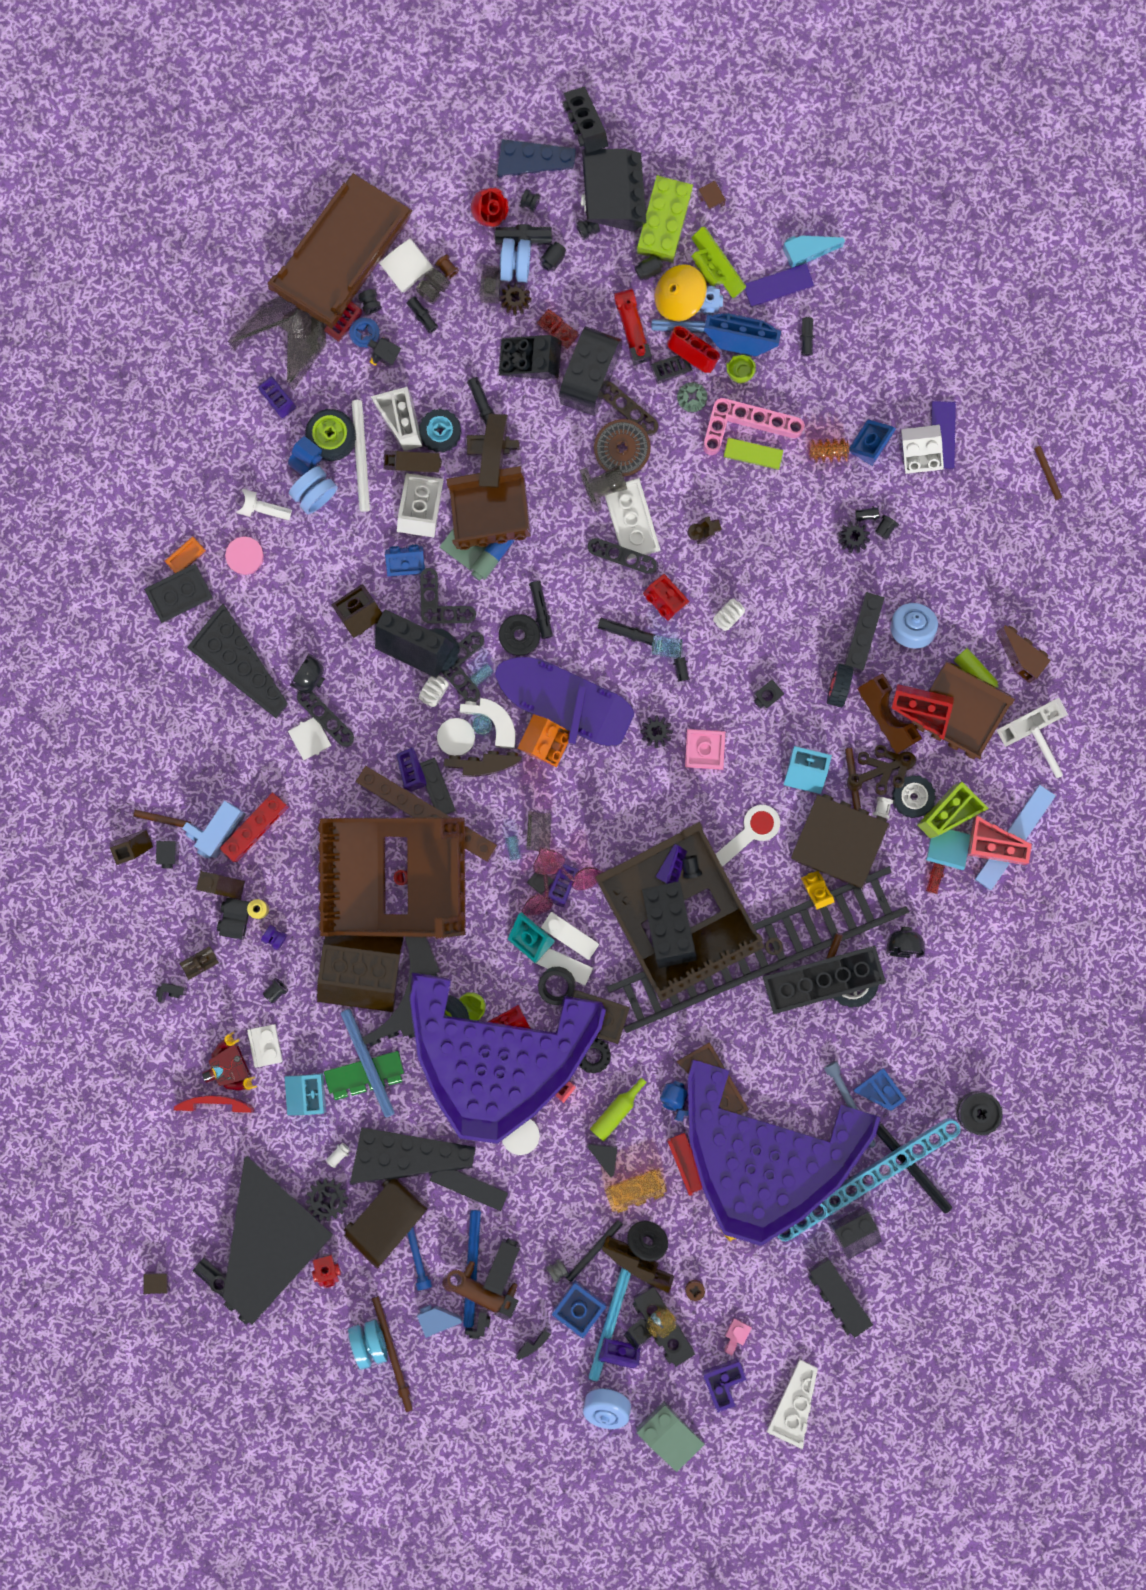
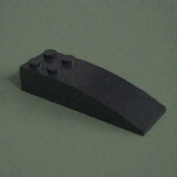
M875 945L763 977L773 1015L886 983Z

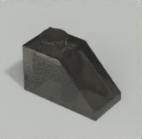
M484 265L481 276L480 302L499 304L500 266Z

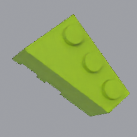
M959 782L946 792L917 826L931 839L989 808L963 782Z

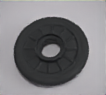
M523 614L512 615L501 624L499 641L502 647L510 654L517 656L531 653L539 644L540 629L536 621L531 617ZM515 631H524L525 637L522 640L515 639Z
M640 1221L629 1229L627 1235L628 1246L638 1258L645 1261H655L665 1255L668 1249V1238L659 1225L651 1221ZM643 1237H649L652 1240V1245L645 1244Z

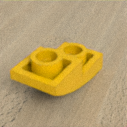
M819 871L801 877L802 883L816 909L834 903L833 896Z

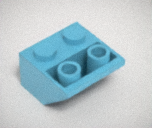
M794 746L791 751L783 785L821 794L832 755Z
M324 1073L285 1076L287 1115L324 1114L326 1112Z

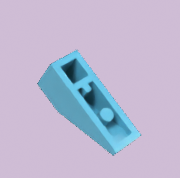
M793 236L785 241L783 251L791 268L843 247L845 239L844 237L799 236L796 238Z

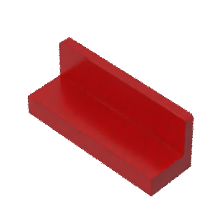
M685 1132L667 1139L687 1192L691 1196L693 1195L692 1193L703 1188Z

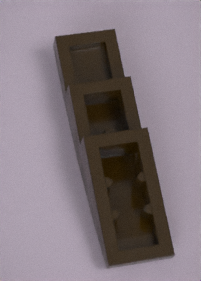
M507 414L488 415L480 467V487L499 488L500 469H502L503 453H505Z
M606 1236L602 1251L613 1261L649 1285L667 1293L670 1292L674 1275L657 1269L659 1263L656 1261H645L638 1258L630 1250L627 1243Z

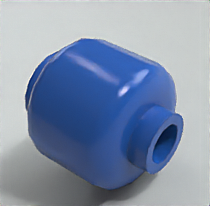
M678 1081L665 1084L660 1095L662 1106L671 1111L683 1108L688 1096V1092L684 1088L685 1085Z

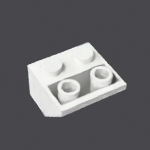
M940 425L901 429L905 474L944 469Z

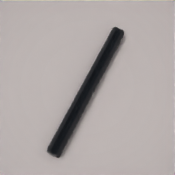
M879 1122L876 1134L892 1152L901 1147L883 1124ZM900 1154L897 1156V1159L903 1163L906 1160V1156ZM916 1163L906 1168L943 1213L946 1214L951 1211L952 1206Z

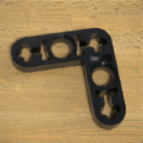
M426 568L421 572V618L424 622L471 623L475 620L477 614L472 606H439L438 573L433 568ZM428 571H431V574L435 576V578L431 579V585L435 584V588H424V584L428 585V579L424 578ZM427 590H432L435 593L434 600L427 601L424 598V593ZM428 609H431L432 613H438L437 609H441V620H437L438 616H433L431 620H428V617L424 614L428 612ZM446 609L453 610V619L447 620L444 618L443 613ZM456 609H460L459 613H464L466 609H469L473 616L470 617V620H466L465 616H459L460 620H456L458 615Z
M480 632L470 633L459 643V648H464L467 651V655L464 658H458L455 664L451 666L453 670L457 668L458 671L454 672L451 677L448 676V674H451L449 670L441 672L466 701L472 702L479 700L480 691L460 666L483 647L485 641ZM473 636L475 638L480 637V644H473L471 646L473 651L470 652L469 648L466 645H464V643L467 642L469 645L472 643ZM456 675H463L465 681L463 684L457 685L454 683V677ZM468 682L471 684L468 686V688L471 691H477L475 693L476 697L474 699L472 697L467 698L468 692L465 689L463 690V692L460 690L464 688Z

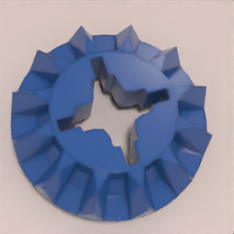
M359 318L351 325L349 334L352 342L358 347L368 348L369 346L367 345L370 339L375 342L379 339L380 330L374 320ZM368 328L370 335H366L362 340V334L359 331H364Z

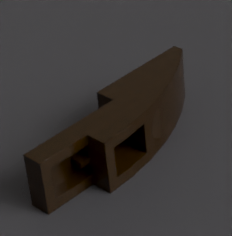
M488 751V754H483V761H479L480 758L468 757V760H460V756L450 755L449 759L444 758V767L463 769V777L487 776L503 772L522 762V756H518V753L515 752L499 755V751Z

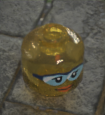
M659 1308L648 1318L650 1326L648 1330L655 1338L658 1335L661 1338H666L676 1328L675 1321L677 1319L667 1308L665 1310Z

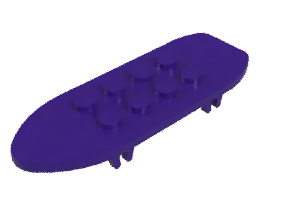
M512 658L501 662L496 668L497 682L503 693L512 703L531 714L547 718L568 731L571 729L578 687H586L578 736L603 746H617L622 743L633 720L634 710L618 694L537 658Z

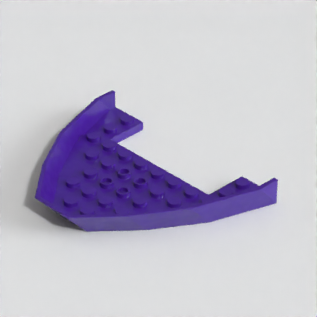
M412 973L410 1003L417 1056L437 1104L459 1139L498 1144L533 1118L570 1081L602 1028L606 1011L602 1002L566 996L563 999L556 1032L444 1016L451 979Z
M692 1059L688 1075L689 1141L704 1194L723 1235L762 1246L801 1222L841 1187L876 1136L881 1117L840 1104L830 1141L828 1142L719 1108L729 1070Z

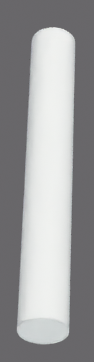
M1038 726L1032 727L1031 731L1055 777H1061L1063 774Z

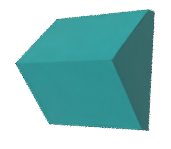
M522 912L518 914L507 939L534 963H537L555 942L553 938Z

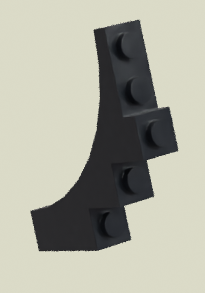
M405 937L410 959L409 981L405 994L391 1017L378 1029L362 1037L365 1045L368 1043L370 1046L376 1045L381 1042L380 1038L388 1036V1039L399 1035V1030H401L403 1037L407 1035L409 1039L415 1037L410 1003L412 973L438 977L437 973L441 972L427 937Z

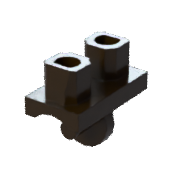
M709 516L704 517L696 524H692L688 528L687 533L690 539L697 541V544H702L713 537L716 532H720L722 528L719 519L711 521Z
M211 946L179 964L188 980L220 962Z

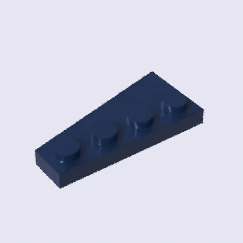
M502 139L497 178L524 173L533 174L542 171L551 172L574 169L576 148Z

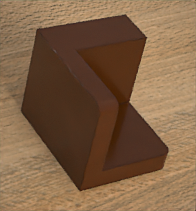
M716 181L698 189V197L701 202L704 201L708 209H712L719 204L721 207L725 206L726 199Z

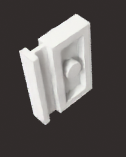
M276 1024L247 1030L255 1068L283 1062Z

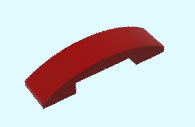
M224 1095L199 1096L174 1106V1111H195L197 1103L232 1104V1112H254V1107L250 1104Z

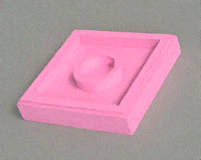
M687 729L685 768L723 770L726 731Z

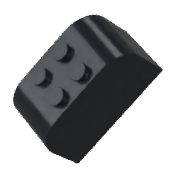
M587 326L584 327L559 392L560 404L596 417L603 395L606 392L607 384L610 382L622 351V339Z

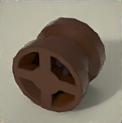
M691 1280L686 1284L685 1292L690 1300L699 1301L705 1295V1288L699 1280Z

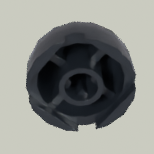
M311 654L307 655V659L304 660L290 684L292 688L301 692H310L316 686L320 688L325 680L322 677L324 673L323 664Z
M901 927V930L895 931L889 936L886 944V954L890 953L889 956L910 958V956L916 954V958H921L925 956V942L918 932L912 931L911 927Z

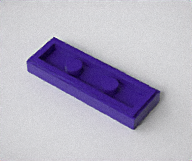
M579 686L577 690L568 740L569 745L576 746L586 687Z

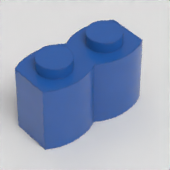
M303 436L295 443L292 455L288 460V465L303 476L312 468L317 467L322 459V450L307 437Z

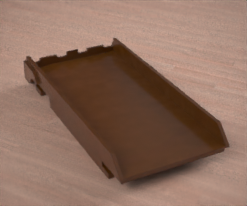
M352 173L293 251V255L287 264L282 266L279 272L269 280L268 289L332 329L400 234L413 210Z

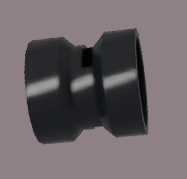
M587 219L575 223L583 240L589 238L591 234L601 232L598 223L587 221Z
M375 289L365 290L358 295L360 302L363 303L364 314L369 315L382 309L380 302L376 299L377 293Z

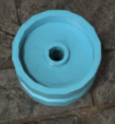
M376 1319L366 1322L364 1330L359 1325L348 1329L351 1348L357 1365L361 1370L371 1367L372 1358L377 1364L388 1361L385 1340Z

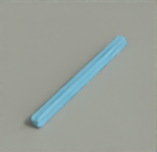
M621 1268L589 1373V1379L593 1381H598L604 1364V1362L599 1361L604 1338H612L631 1273L624 1268Z

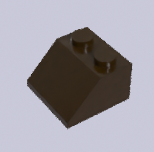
M363 584L331 604L353 638L363 634L365 630L377 624L382 615V611Z

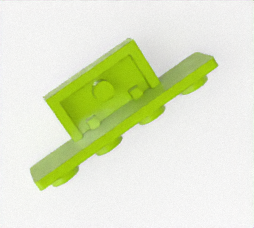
M701 227L691 237L699 249L691 257L711 286L723 284L731 297L735 298L746 288V285L706 227Z

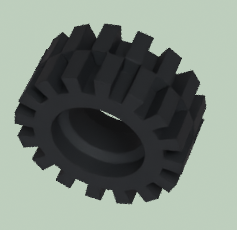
M595 1038L589 1049H598L601 1053V1059L597 1063H590L585 1055L579 1064L580 1068L588 1073L602 1072L610 1063L611 1053L608 1045L604 1041Z

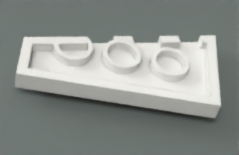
M799 1359L766 1431L803 1449L818 1368Z

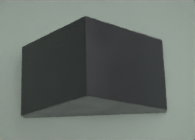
M589 1143L587 1145L588 1149L608 1175L613 1177L617 1146Z

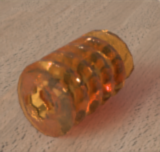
M826 438L824 444L821 439H818L815 444L814 440L810 439V461L813 458L815 463H817L818 459L821 458L822 462L825 463L826 457H828L830 463H832L834 457L837 458L838 462H840L841 457H844L845 462H848V440L845 442L844 438H840L838 443L837 439L833 438L830 443V440Z

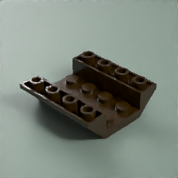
M325 936L317 982V1002L394 1012L395 990L404 936Z

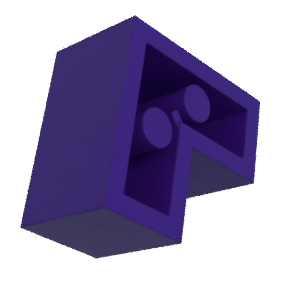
M738 1357L702 1371L717 1413L735 1406L729 1387L747 1380Z

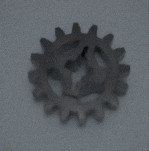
M324 1178L323 1183L320 1180L316 1181L317 1187L311 1185L310 1188L313 1191L306 1194L310 1196L306 1203L311 1204L308 1211L314 1210L312 1216L320 1215L319 1220L326 1217L327 1221H330L331 1216L337 1219V1213H344L342 1207L348 1206L344 1200H347L349 1196H344L343 1194L347 1189L341 1190L342 1183L340 1182L336 1185L335 1179L328 1182V1179ZM326 1187H332L336 1191H329ZM319 1191V1199L315 1202V1194ZM325 1195H326V1197H331V1198H332V1199L329 1201L330 1204H329L328 1202H325V1203L323 1202V1199L325 1198ZM340 1197V1203L336 1209L335 1201ZM318 1208H325L328 1212H323Z

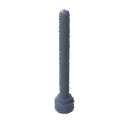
M835 1061L825 1066L826 1074L830 1078L833 1077L847 1106L858 1110L840 1076L841 1072L839 1069L841 1067L838 1062ZM874 1139L869 1145L870 1148L875 1146Z

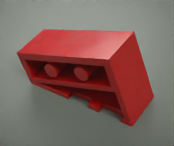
M897 684L892 709L911 721L914 720L922 725L923 728L932 731L944 740L954 697Z

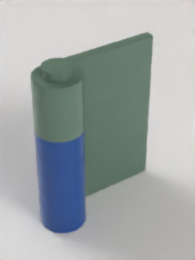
M453 528L439 548L472 572L471 575L480 581L481 579L486 580L515 539L508 540L503 544L490 543L485 547L473 546L467 550H460L452 543V540L455 539Z

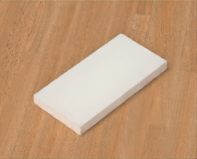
M640 479L603 488L619 546L645 555L659 552V543ZM630 554L627 557V561L635 559V554Z

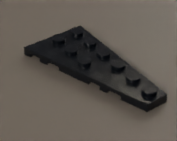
M222 604L187 648L277 719L289 704L226 606Z
M361 1127L350 1185L363 1182L370 1183L384 1179L412 1177L426 1173L433 1174L446 1170L454 1171L472 1168L476 1147Z

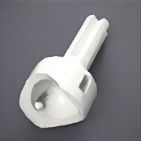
M242 489L245 503L236 512L237 514L251 517L252 512L254 513L255 510L260 513L290 520L292 509L257 501V492Z

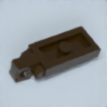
M467 435V455H482L485 435ZM506 436L505 453L503 455L510 454V450H520L519 440H510V436Z

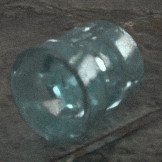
M480 715L474 719L472 725L476 734L485 736L491 732L492 723L487 716Z

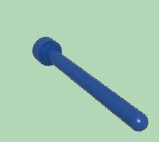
M413 1227L407 1235L418 1275L416 1287L417 1291L431 1288L432 1283L431 1279H428V1276L425 1275Z

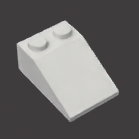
M406 473L398 513L397 532L435 537L444 479Z

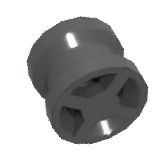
M560 1258L553 1265L546 1266L555 1283H558L563 1276L567 1277L570 1275Z

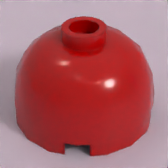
M497 188L481 189L472 198L470 205L471 214L479 224L494 227L499 226L502 220L506 219L509 210L508 201L501 194L503 193Z

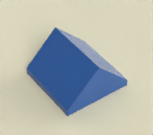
M867 419L848 451L873 466L896 428Z

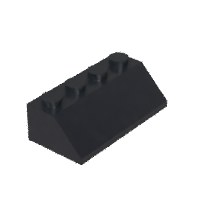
M385 609L376 625L375 649L437 679L454 644L447 638Z

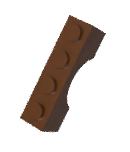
M883 673L857 688L861 698L867 704L870 713L876 719L881 731L887 737L890 746L896 754L922 739L912 722H902L892 714L889 707V696L893 689Z

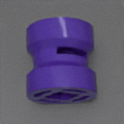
M270 925L263 934L261 941L265 944L269 943L273 949L278 951L286 940L287 934L277 931L276 927Z

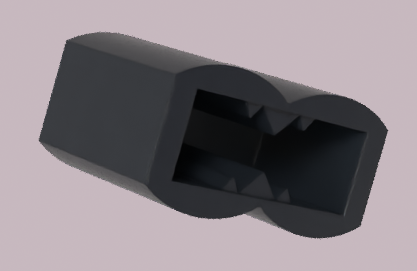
M226 898V901L222 902L221 913H223V918L217 924L219 936L244 940L249 918L247 907L250 902Z

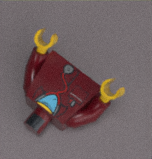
M231 1032L218 1043L211 1053L212 1059L209 1060L211 1069L202 1072V1076L206 1083L216 1079L219 1086L223 1085L224 1088L229 1090L241 1091L257 1088V1085H252V1079L256 1078L250 1074L237 1043L239 1039L234 1040L232 1035L235 1032Z

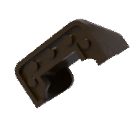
M399 1178L386 1179L381 1185L384 1189L354 1224L350 1222L343 1230L346 1232L344 1237L376 1269L381 1266L430 1207L425 1200Z

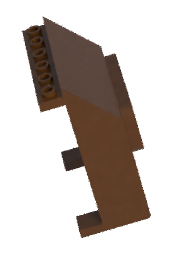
M465 817L320 819L318 825V832L320 834V843L318 845L320 853L318 865L320 872V882L318 885L320 892L318 906L320 911V936H405L443 939L466 935ZM385 837H407L408 914H386Z

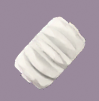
M731 599L714 616L713 621L722 630H729L745 613V608L739 601Z
M440 675L437 679L431 676L422 688L419 699L426 705L436 706L445 694L449 682Z

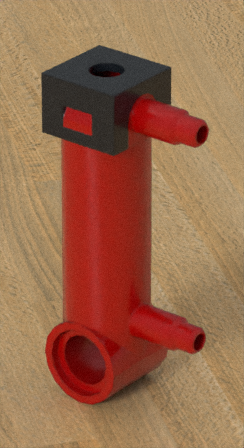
M633 289L614 293L616 307L620 314L633 366L651 361L652 355L649 344L646 341Z

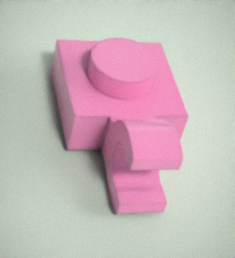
M733 1318L725 1334L730 1339L724 1351L733 1355L737 1343L744 1345L752 1327Z

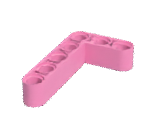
M720 398L714 403L703 449L708 455H715L719 452L727 421L790 438L801 436L804 430V422L798 417ZM723 405L727 411L719 412L717 407ZM737 410H742L745 413V416L738 417L735 414V412ZM755 415H761L763 417V421L757 422L754 420L753 417ZM779 420L782 425L775 427L772 421ZM718 423L722 426V429L714 430L712 425ZM796 424L799 426L800 430L794 432L791 430L790 426ZM710 441H714L717 444V447L711 449L708 447L707 443Z

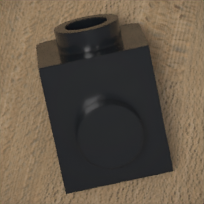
M480 1309L477 1329L466 1327L465 1335H469L471 1339H480V1336L484 1337L485 1328L490 1326L491 1316H487L488 1310Z

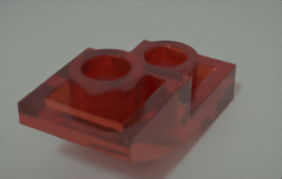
M547 309L537 321V325L547 334L561 340L562 346L566 349L579 336L575 329L566 324L561 317L550 309Z

